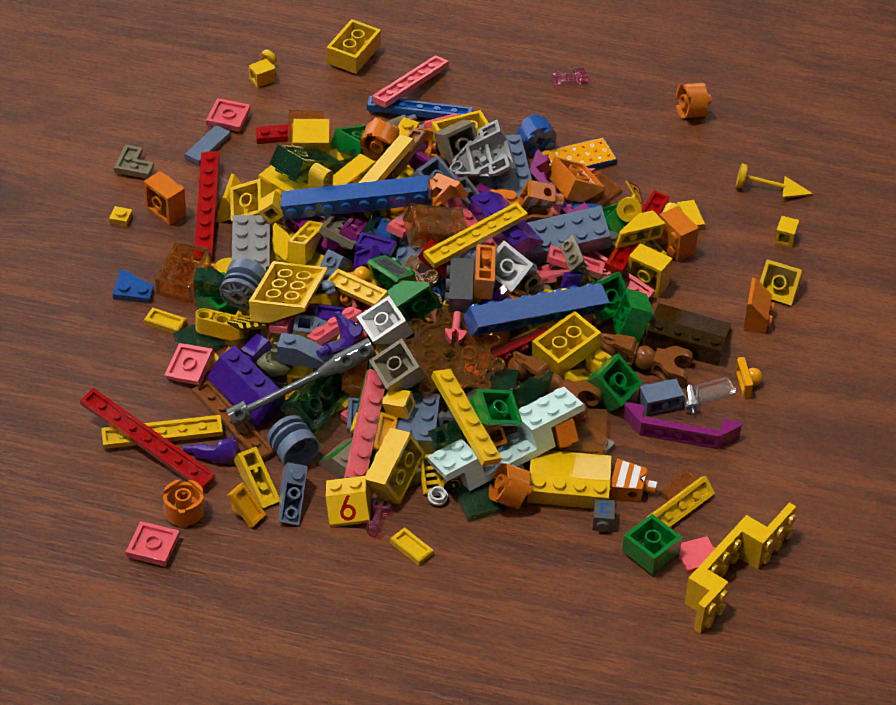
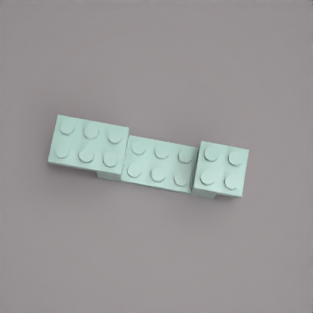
M562 387L527 406L521 407L519 413L523 422L522 426H517L518 431L506 437L507 443L496 446L502 457L498 464L482 466L474 451L462 439L427 456L428 462L446 481L460 476L462 484L471 491L494 479L492 476L501 463L519 466L556 447L551 427L584 411V404L565 387Z

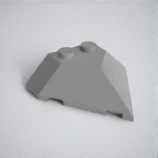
M498 119L481 127L478 131L479 135L463 147L452 160L453 163L449 167L458 176H500L515 169L516 165L510 144Z

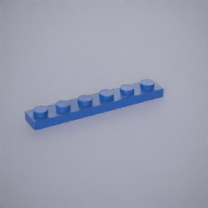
M369 96L367 111L374 113L383 112L407 116L415 114L418 117L427 119L440 118L455 113L458 116L472 112V107L398 99L385 108L372 102V96Z

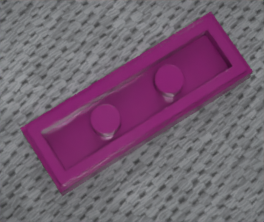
M355 212L342 226L339 234L352 241H356L361 232L368 228L371 221Z

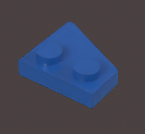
M120 269L112 296L114 300L150 304L154 286L126 270Z

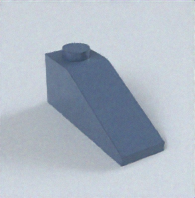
M281 333L277 345L278 363L318 369L331 359L334 354L318 357L316 350L323 346L301 335Z

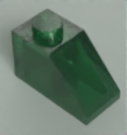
M196 267L193 279L194 297L222 299L219 288L225 276L215 268Z
M548 371L520 383L516 388L517 396L515 401L523 406H527L546 396L554 372Z

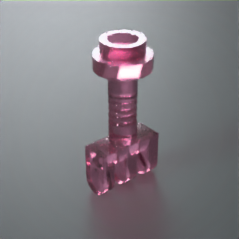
M574 68L571 74H561L560 71H555L551 74V82L556 85H560L562 81L577 80L578 84L590 82V78L584 68Z
M372 499L371 513L375 514L373 520L366 524L368 535L375 537L381 533V518L383 514H391L393 501L388 500L385 506V500H380L379 505H377V499Z

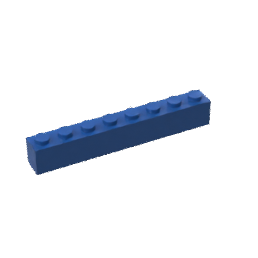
M426 175L282 191L280 207L284 219L289 220L431 204L432 188L429 177Z
M589 283L582 287L573 286L566 290L556 289L549 293L540 292L532 296L523 295L520 298H507L499 302L490 301L483 305L473 304L468 308L463 318L472 337L562 320L573 311H576L580 316L600 313L604 311L610 302L601 283Z

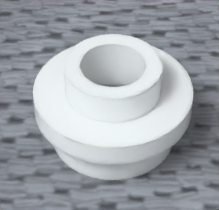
M435 486L428 492V501L432 505L441 506L448 499L447 491L441 486Z

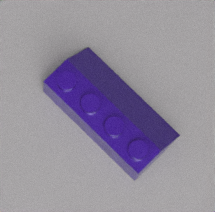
M484 190L470 198V211L479 222L510 206V203L501 194ZM525 220L493 237L499 245L504 240L522 255L544 244V241Z
M235 345L218 358L207 377V380L233 406L242 401L249 405L279 390ZM283 396L251 412L253 418L248 421L256 429L260 428L287 405L286 397Z

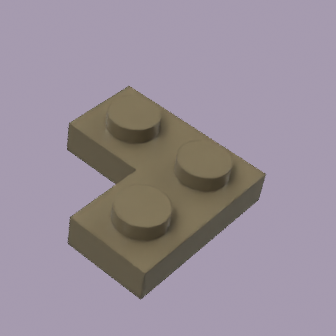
M125 145L114 166V173L148 179L154 169V162L139 160L143 153L142 147Z

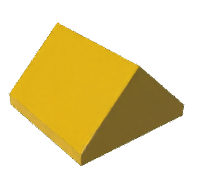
M231 173L215 222L220 223L231 220L230 187L241 184L235 174Z

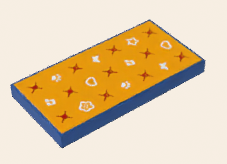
M604 137L541 151L543 155L546 154L549 157L551 163L554 157L579 162L585 164L588 168L595 169L617 164V158Z

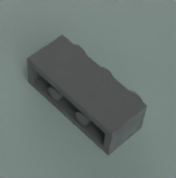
M451 258V265H447L446 277H450V279H446V290H449V292H445V304H449V312L459 311L466 313L472 305L473 258Z

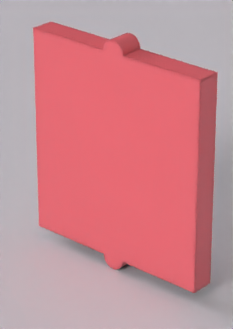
M708 536L683 542L678 554L679 561L682 562L687 572L695 571L715 550V547L712 546Z

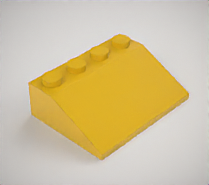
M273 261L249 300L250 320L260 323H271L304 312L327 273L328 268Z
M548 450L531 459L530 485L533 488L530 496L527 497V503L594 509L595 499L609 500L611 456Z

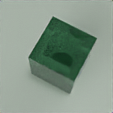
M455 420L428 431L435 450L462 439Z

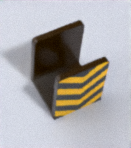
M250 317L227 321V324L241 331L249 330L248 338L225 341V345L230 348L235 345L242 352L241 348L256 335V329H260L261 336L267 339L269 327L267 323L251 321Z

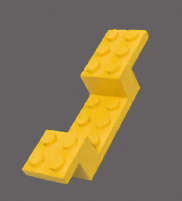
M789 502L768 527L746 515L688 578L684 604L697 611L694 623L695 631L701 634L705 628L711 627L717 615H721L726 608L724 603L729 592L727 591L728 581L721 577L726 574L731 564H735L739 558L754 568L759 569L763 563H768L774 551L777 552L780 549L785 538L789 539L794 531L792 525L796 520L795 505Z

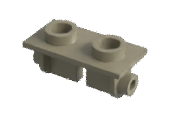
M572 235L560 245V249L570 272L575 269L585 272L587 264L584 262V257L575 236Z

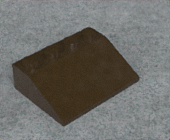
M658 303L653 320L647 331L645 345L656 349H667L671 346L682 347L693 353V359L718 366L731 323Z

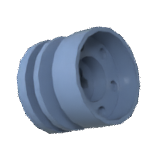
M238 258L231 261L219 288L220 296L227 304L235 308L250 309L249 300L266 274L265 269L251 259Z
M296 415L287 416L273 425L267 435V442L284 465L294 463L305 466L316 457L320 449V442L302 418Z

